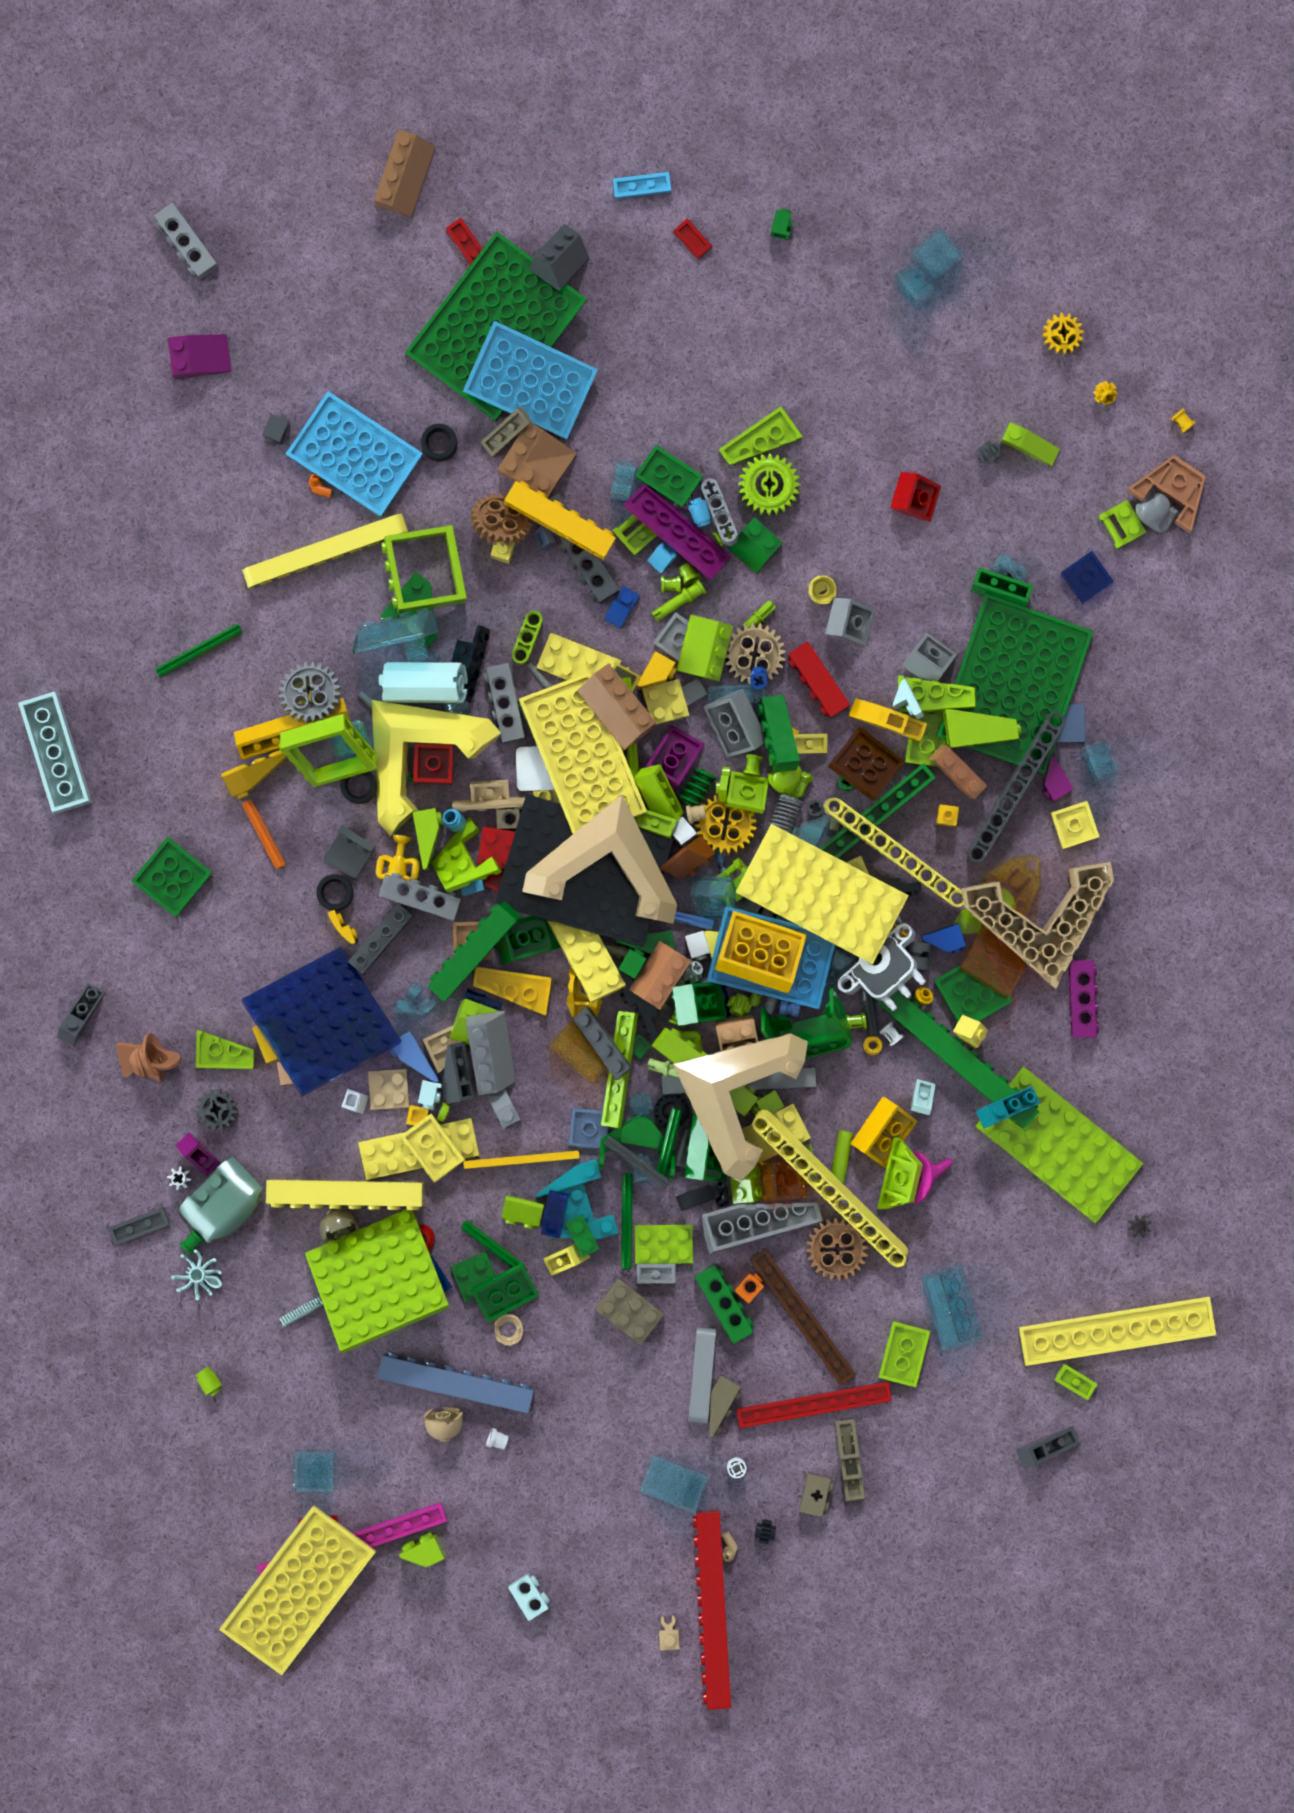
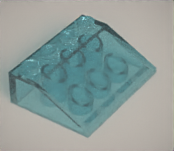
M428 607L417 609V613L410 615L409 611L398 614L399 618L392 619V616L380 618L381 622L374 623V620L363 622V626L357 628L352 649L353 654L427 637L440 632L434 609L429 611Z

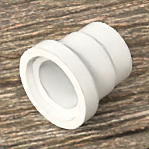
M492 1428L486 1446H493L504 1450L508 1436Z

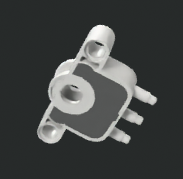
M908 924L898 925L888 934L879 951L882 955L880 964L874 966L859 957V961L838 980L839 990L847 995H853L863 987L872 997L883 1001L888 1008L895 1011L897 1006L890 997L899 990L906 998H910L911 993L904 985L908 980L913 977L921 985L926 983L923 976L917 971L918 967L915 959L905 949L915 939L914 929ZM909 929L908 937L902 938V931ZM847 981H851L852 987L845 990L844 984Z

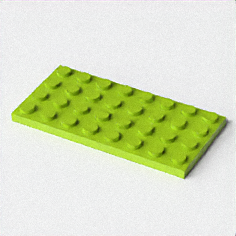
M1023 1066L1008 1085L1011 1088L1017 1087L1020 1091L1033 1086L1040 1101L1037 1108L1039 1113L1024 1130L1010 1118L985 1129L979 1120L975 1127L1096 1224L1144 1163Z

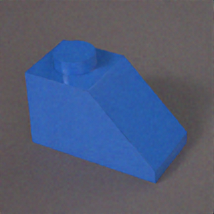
M958 923L922 935L923 941L946 952L952 951V954L963 951V947L966 946Z

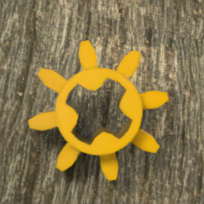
M1107 381L1099 383L1095 391H1093L1096 396L1094 399L1098 404L1103 403L1105 406L1113 403L1116 395H1118L1117 387L1113 383L1109 384Z

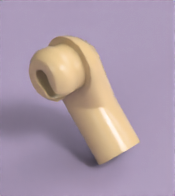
M727 1531L721 1535L722 1540L726 1544L722 1558L724 1561L730 1562L734 1559L738 1546L730 1532Z

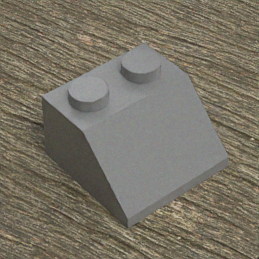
M834 598L825 635L867 646L875 609L852 599Z
M926 632L902 666L922 680L938 681L957 654Z

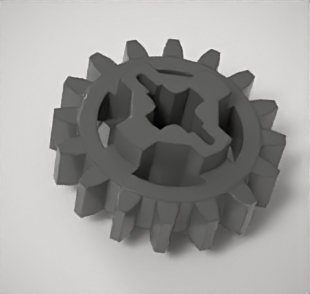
M210 1089L209 1095L204 1092L203 1096L205 1098L198 1099L201 1105L195 1107L200 1109L196 1116L202 1117L199 1122H206V1128L212 1125V1130H216L217 1126H219L220 1130H223L224 1124L231 1126L229 1120H236L233 1117V1113H238L237 1110H234V1107L238 1104L232 1103L234 1096L228 1097V1091L221 1094V1089H218L217 1093ZM217 1096L224 1098L227 1103L219 1102ZM210 1099V1105L204 1109L206 1102ZM215 1104L221 1107V1110H219L218 1115L216 1112H212V1109L215 1108ZM229 1110V1114L224 1120L223 1115L225 1111ZM211 1115L215 1118L216 1122L210 1121L206 1116Z

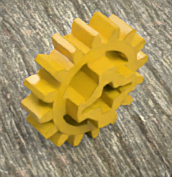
M1062 312L1059 318L1054 314L1052 320L1048 319L1046 321L1048 326L1043 327V330L1046 332L1042 334V337L1047 338L1044 341V345L1050 344L1049 351L1054 348L1056 349L1055 354L1062 351V354L1065 355L1067 350L1073 353V347L1078 349L1080 346L1078 342L1083 340L1079 335H1082L1084 330H1079L1082 323L1076 324L1077 317L1070 319V313L1067 317H1064ZM1058 323V328L1051 330L1052 326ZM1061 329L1064 333H1067L1065 338L1062 337V334H1059ZM1075 337L1074 341L1068 345V339Z

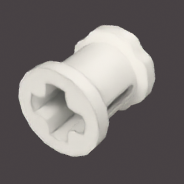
M892 1021L879 1031L880 1034L887 1038L891 1047L904 1037L903 1034L896 1030Z

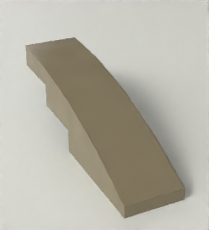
M855 1420L835 1421L846 1502L865 1500Z

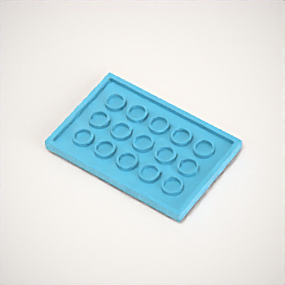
M493 321L463 392L510 414L522 406L532 419L534 425L567 439L598 369Z
M327 391L286 452V455L382 517L423 456V453Z

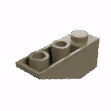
M721 1374L714 1384L710 1396L709 1437L711 1438L714 1434H719L723 1427L720 1424L723 1418H728L732 1411L730 1406L733 1400L737 1402L742 1393L740 1385Z

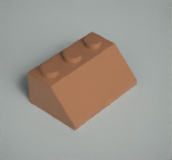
M659 941L629 990L659 1010H662L673 993L672 987H677L692 961Z

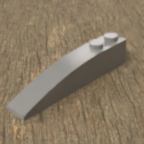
M817 1202L738 1204L702 1214L704 1237L710 1255L823 1221Z

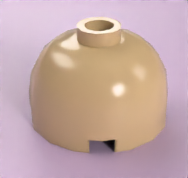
M442 1407L445 1411L434 1412V1408L430 1409L424 1414V1424L430 1436L441 1442H447L460 1433L463 1426L462 1412L460 1413L458 1408Z

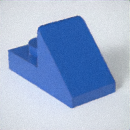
M623 586L616 599L613 600L604 619L621 629L640 595Z

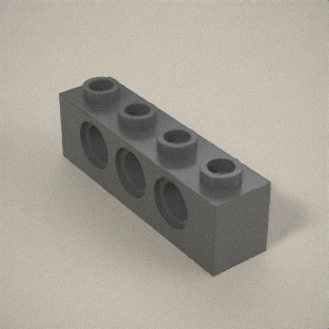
M397 903L348 962L365 975L414 916Z

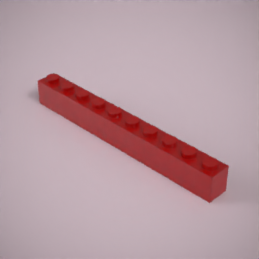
M696 1511V1516H693V1528H697V1536H694V1548L698 1547L699 1555H695V1567H699L700 1575H696V1585L701 1587V1594H697L698 1606H702V1614H698L699 1626H703V1634H699L700 1646L704 1645V1653H701V1665H705L706 1672L702 1673V1685H706L707 1692L703 1693V1703L707 1704L708 1710L730 1709L731 1696L720 1511Z

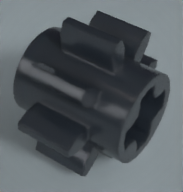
M762 1519V1524H756L755 1538H759V1543L768 1544L769 1540L774 1541L776 1526L772 1525V1521Z

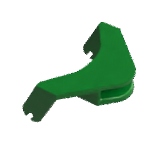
M644 1115L634 1116L622 1124L621 1128H616L601 1138L598 1153V1169H603L605 1152L611 1150L604 1144L609 1136L621 1144L650 1147L659 1155L661 1154L665 1137L649 1117ZM674 1149L672 1150L668 1166V1179L672 1181L675 1174Z

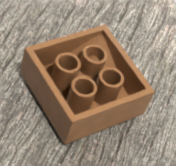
M531 423L520 432L498 468V472L513 482L517 481L520 483L523 481L529 484L531 490L535 492L541 491L547 495V499H550L577 453L543 429Z

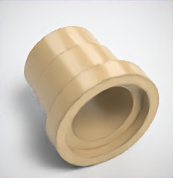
M704 805L686 806L689 825L706 819Z

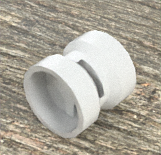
M738 1457L730 1459L727 1463L729 1475L737 1479L745 1475L747 1469L745 1462Z

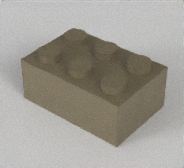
M620 1278L615 1281L595 1307L596 1311L640 1345L664 1316L661 1310Z

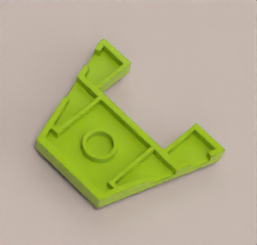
M471 817L466 820L465 828L460 832H456L431 862L445 890L449 893L466 887L475 880L487 879L488 875H497L502 872L493 857H490L476 867L464 844L480 832Z

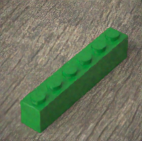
M504 901L500 905L496 903L489 911L492 914L488 918H482L477 924L479 926L477 931L472 930L465 938L467 942L464 945L460 944L453 951L455 953L452 959L448 957L441 965L443 969L440 972L436 971L429 978L431 983L427 987L442 1001L445 1002L522 917L507 902Z

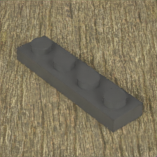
M586 1007L573 1018L615 1080L621 1079L632 1069L630 1063L590 1007Z

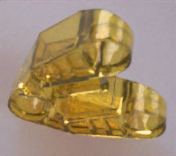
M1033 855L1011 857L990 870L983 879V883H988L987 878L992 875L1001 884L1019 867L1020 870L1009 881L1013 887L1018 889L1030 877L1031 880L1021 890L1012 905V908L1022 915L1026 914L1030 909L1042 882L1041 862L1038 857ZM1034 860L1037 863V868L1035 870L1029 869L1026 865L1027 861ZM1024 901L1027 908L1023 911L1019 910L1016 907V903Z

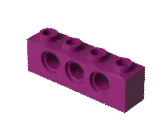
M1093 960L1071 961L1068 966L1071 1038L1096 1037V1033H1099V1022H1096L1095 1016L1099 1011L1098 1003H1095L1098 986L1097 983H1094V976H1097V966L1093 964ZM1080 975H1085L1088 978L1086 985L1079 983L1078 978ZM1081 994H1086L1089 998L1086 1005L1081 1004L1079 1001ZM1082 1013L1089 1015V1022L1087 1024L1080 1021Z

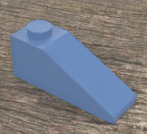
M411 1031L390 1042L392 1047L389 1049L394 1058L398 1057L401 1061L433 1082H439L437 1075Z

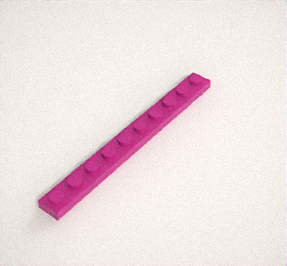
M439 1502L352 1533L370 1547H375L447 1522V1517L442 1503ZM270 1561L257 1565L259 1575Z

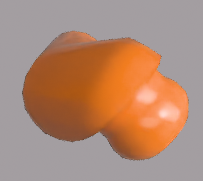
M312 474L309 478L312 492L331 498L333 489L324 487L320 476Z

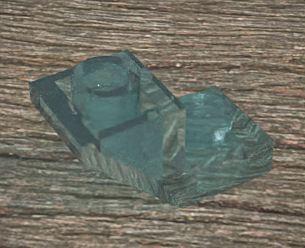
M401 998L394 1004L396 1008L393 1011L398 1014L424 1016L438 1004L434 998L431 1000L426 998L419 1004L420 1008L417 1009L409 998L406 1000Z

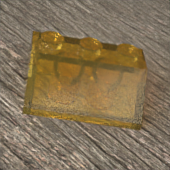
M573 1019L548 1046L591 1084L607 1068Z

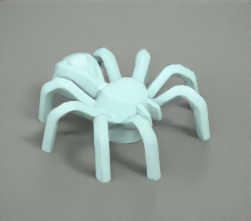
M194 1250L193 1252L198 1256L197 1266H195L192 1259L182 1254L181 1257L190 1263L192 1269L187 1268L190 1270L185 1272L189 1274L187 1276L172 1275L171 1278L190 1279L186 1286L177 1288L176 1291H184L194 1283L195 1299L198 1301L200 1299L198 1283L211 1296L212 1290L203 1281L213 1288L221 1287L222 1283L219 1277L214 1275L207 1276L206 1274H221L222 1272L220 1270H205L208 1265L216 1262L215 1258L208 1260L201 1267L202 1256L199 1251Z

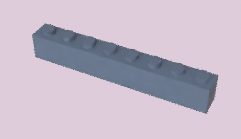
M392 1352L382 1356L377 1379L529 1413L534 1389H531L529 1384L520 1383L518 1386L512 1384V1380L504 1378L496 1381L493 1380V1376L482 1374L479 1377L475 1376L474 1372L463 1369V1373L457 1372L455 1367L444 1365V1368L436 1367L437 1363L425 1361V1364L418 1363L417 1358L407 1356L406 1359H401L399 1354Z

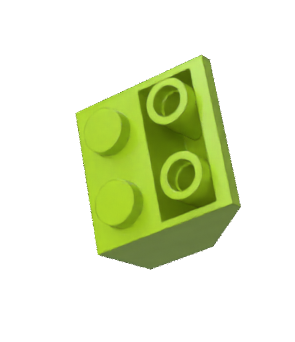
M431 1532L421 1536L417 1543L410 1541L404 1544L399 1553L400 1558L424 1567H429L445 1559L446 1556L437 1533L432 1535Z

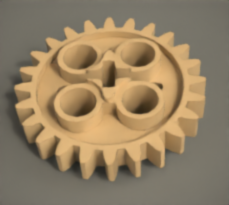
M752 622L751 628L744 624V630L737 627L738 634H731L733 640H730V646H728L727 650L729 653L726 654V658L730 660L725 662V664L732 665L729 672L735 670L734 677L736 678L740 675L741 682L747 678L748 684L751 683L752 670H750L752 655L749 653L754 651L756 637H759L757 652L760 655H757L755 658L754 668L757 667L758 661H767L766 671L771 680L773 679L772 673L779 674L776 668H783L779 661H785L781 654L785 653L786 650L780 649L784 642L778 643L781 636L774 637L773 635L776 630L774 629L769 632V625L762 629L761 623H759L758 627H755ZM744 638L752 639L753 643L750 647L742 645ZM762 642H770L771 648L768 651L762 650L760 647ZM740 657H747L749 663L746 666L739 665L738 660Z

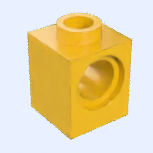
M940 804L937 810L936 825L955 828L959 807Z

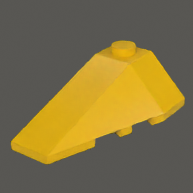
M279 750L269 755L270 758H258L250 766L242 764L222 773L221 776L232 797H238V800L249 796L248 792L252 791L288 758L286 754Z

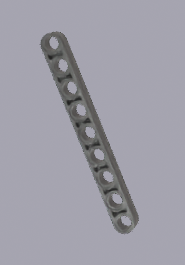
M1051 712L1047 715L970 844L967 855L973 862L980 863L986 858L1065 725V718L1061 713ZM1053 716L1060 717V723L1057 726L1051 724ZM1048 732L1050 740L1044 743L1041 740V735ZM1034 749L1040 750V757L1037 759L1031 757V752ZM1030 766L1031 771L1029 775L1023 776L1021 773L1022 767ZM1015 782H1019L1021 785L1018 792L1011 790V786ZM1004 799H1010L1011 805L1007 809L1001 806ZM995 815L1001 817V822L998 825H993L991 821ZM990 832L991 839L987 842L982 841V834ZM976 848L981 849L982 852L979 858L972 857V851Z

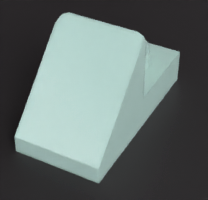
M903 679L893 702V707L897 710L907 705L906 707L910 715L920 719L924 717V714L906 679Z
M917 1079L910 1104L911 1111L930 1115L936 1084Z

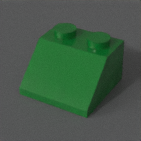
M754 517L738 535L737 543L728 549L757 574L782 547L783 542Z

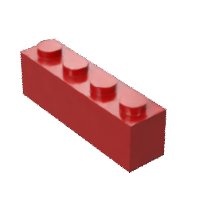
M808 641L788 654L789 659L787 661L793 670L795 668L800 673L798 675L799 680L803 685H808L810 688L808 693L814 701L818 700L821 705L819 709L824 717L828 716L831 719L850 706V703Z

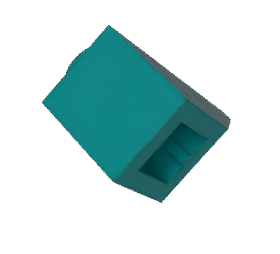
M1030 1086L977 1110L976 1113L985 1129L1040 1104V1101L1033 1086Z

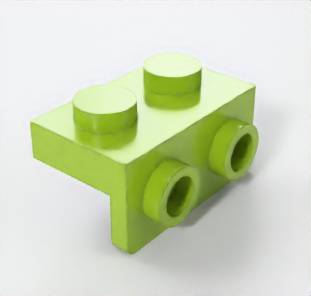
M758 1163L742 1181L730 1176L733 1204L762 1201L763 1190L760 1185L761 1172Z

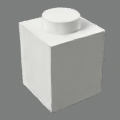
M704 931L685 936L691 959L695 958L696 961L706 959V955L710 954Z

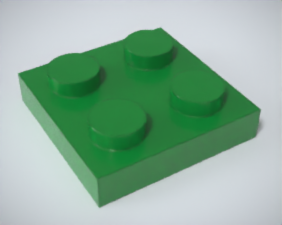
M486 1251L450 1266L465 1302L474 1299L471 1289L496 1276Z

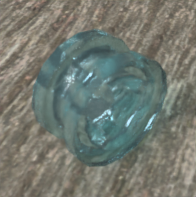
M416 982L405 995L407 997L410 996L412 1001L416 999L423 989L422 986L418 987Z

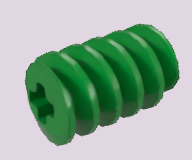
M695 769L694 772L697 776H690L693 783L687 782L686 785L689 789H682L685 796L678 795V799L687 806H700L701 804L698 799H705L702 792L709 793L706 786L713 787L710 780H717L715 776L704 769Z

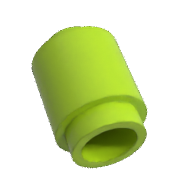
M209 1366L196 1374L197 1382L205 1395L210 1394L212 1397L221 1391L219 1387L222 1386V1383L214 1370H211Z

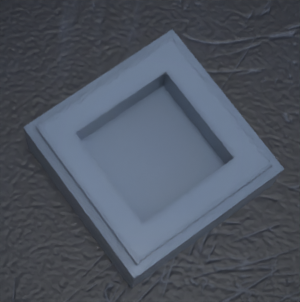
M541 526L533 533L541 550L549 547L556 541L551 531L544 526Z

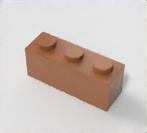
M941 745L929 757V760L966 797L975 800L987 787L948 746Z

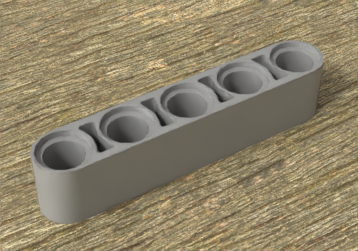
M701 1327L696 1329L688 1422L708 1424L716 1329Z

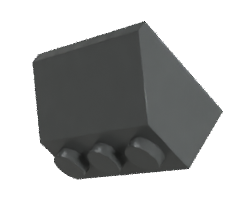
M564 224L535 254L529 270L560 291L589 259L580 234Z

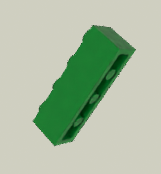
M784 695L761 697L760 703L757 705V714L761 716L762 733L765 732L766 736L765 747L769 749L770 753L769 764L770 766L773 765L774 773L795 771L798 768L800 759Z

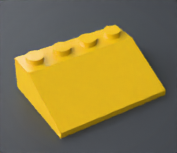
M733 911L715 970L789 993L794 982L807 934Z

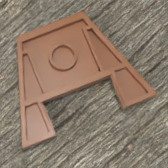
M1173 455L1129 487L1127 492L1143 501L1152 487L1184 508L1174 523L1190 533L1206 476Z

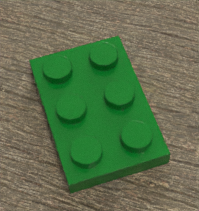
M655 445L636 473L635 478L683 508L703 479V475Z
M523 1263L471 1289L488 1323L539 1297Z

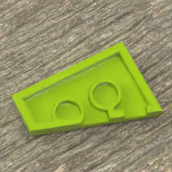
M197 1030L196 1068L254 1069V1049Z

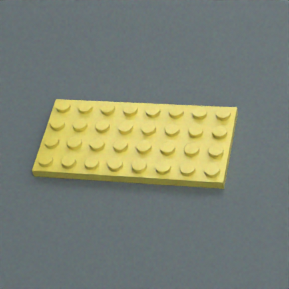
M591 672L519 699L572 834L594 818L621 794L634 818L647 813L620 744L577 692L592 676Z
M773 824L770 825L736 890V893L871 964L874 963L909 896Z
M313 1505L219 1630L280 1675H283L375 1554L376 1550Z

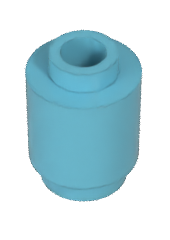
M701 497L691 500L688 508L694 524L697 527L710 524L712 516L706 500H702Z
M449 809L444 812L442 817L443 824L452 832H460L465 828L466 819L461 813L455 809Z

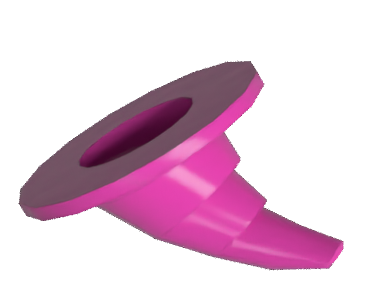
M912 1151L923 1166L915 1200L909 1204L920 1203L927 1197L933 1182L953 1164L950 1158L934 1165L930 1163L923 1153Z

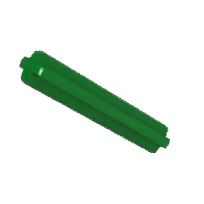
M672 1108L656 1170L664 1177L667 1174L682 1110L679 1108Z
M468 1220L461 1226L462 1230L511 1268L522 1263Z

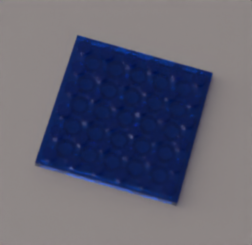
M342 947L244 997L241 1001L301 1097L399 1045L402 1041L357 970L348 962L349 958Z

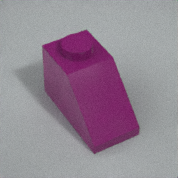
M1054 756L1050 758L1042 785L1044 788L1042 790L1043 795L1047 800L1051 799L1052 802L1074 789Z
M189 1132L175 1145L181 1154L206 1176L221 1163Z

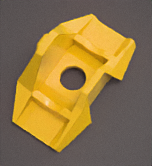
M570 967L568 970L570 976L568 983L569 994L566 1004L571 1016L575 1018L586 1007H590L596 1017H598L602 1000L599 999L593 1003L589 1001L587 995L581 992V984L572 967Z

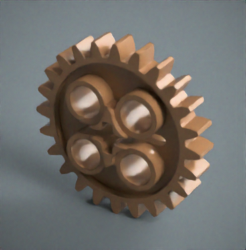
M491 493L490 498L487 495H484V499L479 498L478 503H474L470 521L472 522V528H476L475 533H481V539L487 537V542L493 540L494 545L501 542L502 546H504L505 542L512 546L513 541L519 544V540H525V536H528L531 531L532 520L505 505L504 500L506 496L502 497V494L499 493L496 497L494 493Z
M834 1218L833 1223L826 1219L827 1225L824 1226L820 1222L819 1230L813 1228L816 1234H809L812 1241H807L806 1243L811 1248L806 1249V1252L811 1253V1255L807 1259H813L814 1262L810 1266L814 1267L817 1265L818 1267L815 1272L818 1273L822 1270V1277H825L828 1273L830 1280L833 1279L834 1275H836L838 1281H840L841 1275L848 1279L847 1273L850 1272L854 1276L855 1268L859 1271L861 1270L858 1264H865L862 1257H867L868 1255L863 1250L868 1249V1246H864L863 1243L867 1240L865 1238L861 1239L860 1236L862 1235L859 1232L857 1233V1230L854 1227L852 1228L849 1222L846 1225L844 1218L841 1219L840 1223H838L837 1218ZM845 1233L851 1236L849 1244L841 1242V1236ZM826 1234L832 1237V1242L829 1245H824L821 1241L822 1237ZM835 1244H838L839 1247L853 1246L854 1250H840L839 1254H836L835 1251L821 1252L820 1248H834ZM845 1253L852 1255V1261L848 1264L842 1261V1256ZM825 1254L833 1256V1262L829 1265L823 1263V1256Z

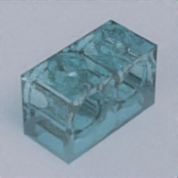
M617 459L610 500L625 503L630 498L636 463Z

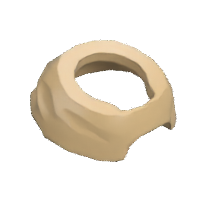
M505 1314L495 1321L496 1340L499 1343L512 1346L521 1340L524 1327L517 1316ZM505 1322H512L516 1326V1332L511 1337L500 1335L499 1327Z

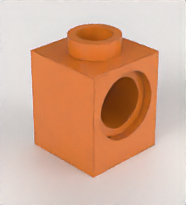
M749 1273L734 1291L749 1304L763 1289L764 1286L761 1283L764 1280L756 1273L753 1276ZM749 1281L756 1284L753 1292L745 1290V1284Z

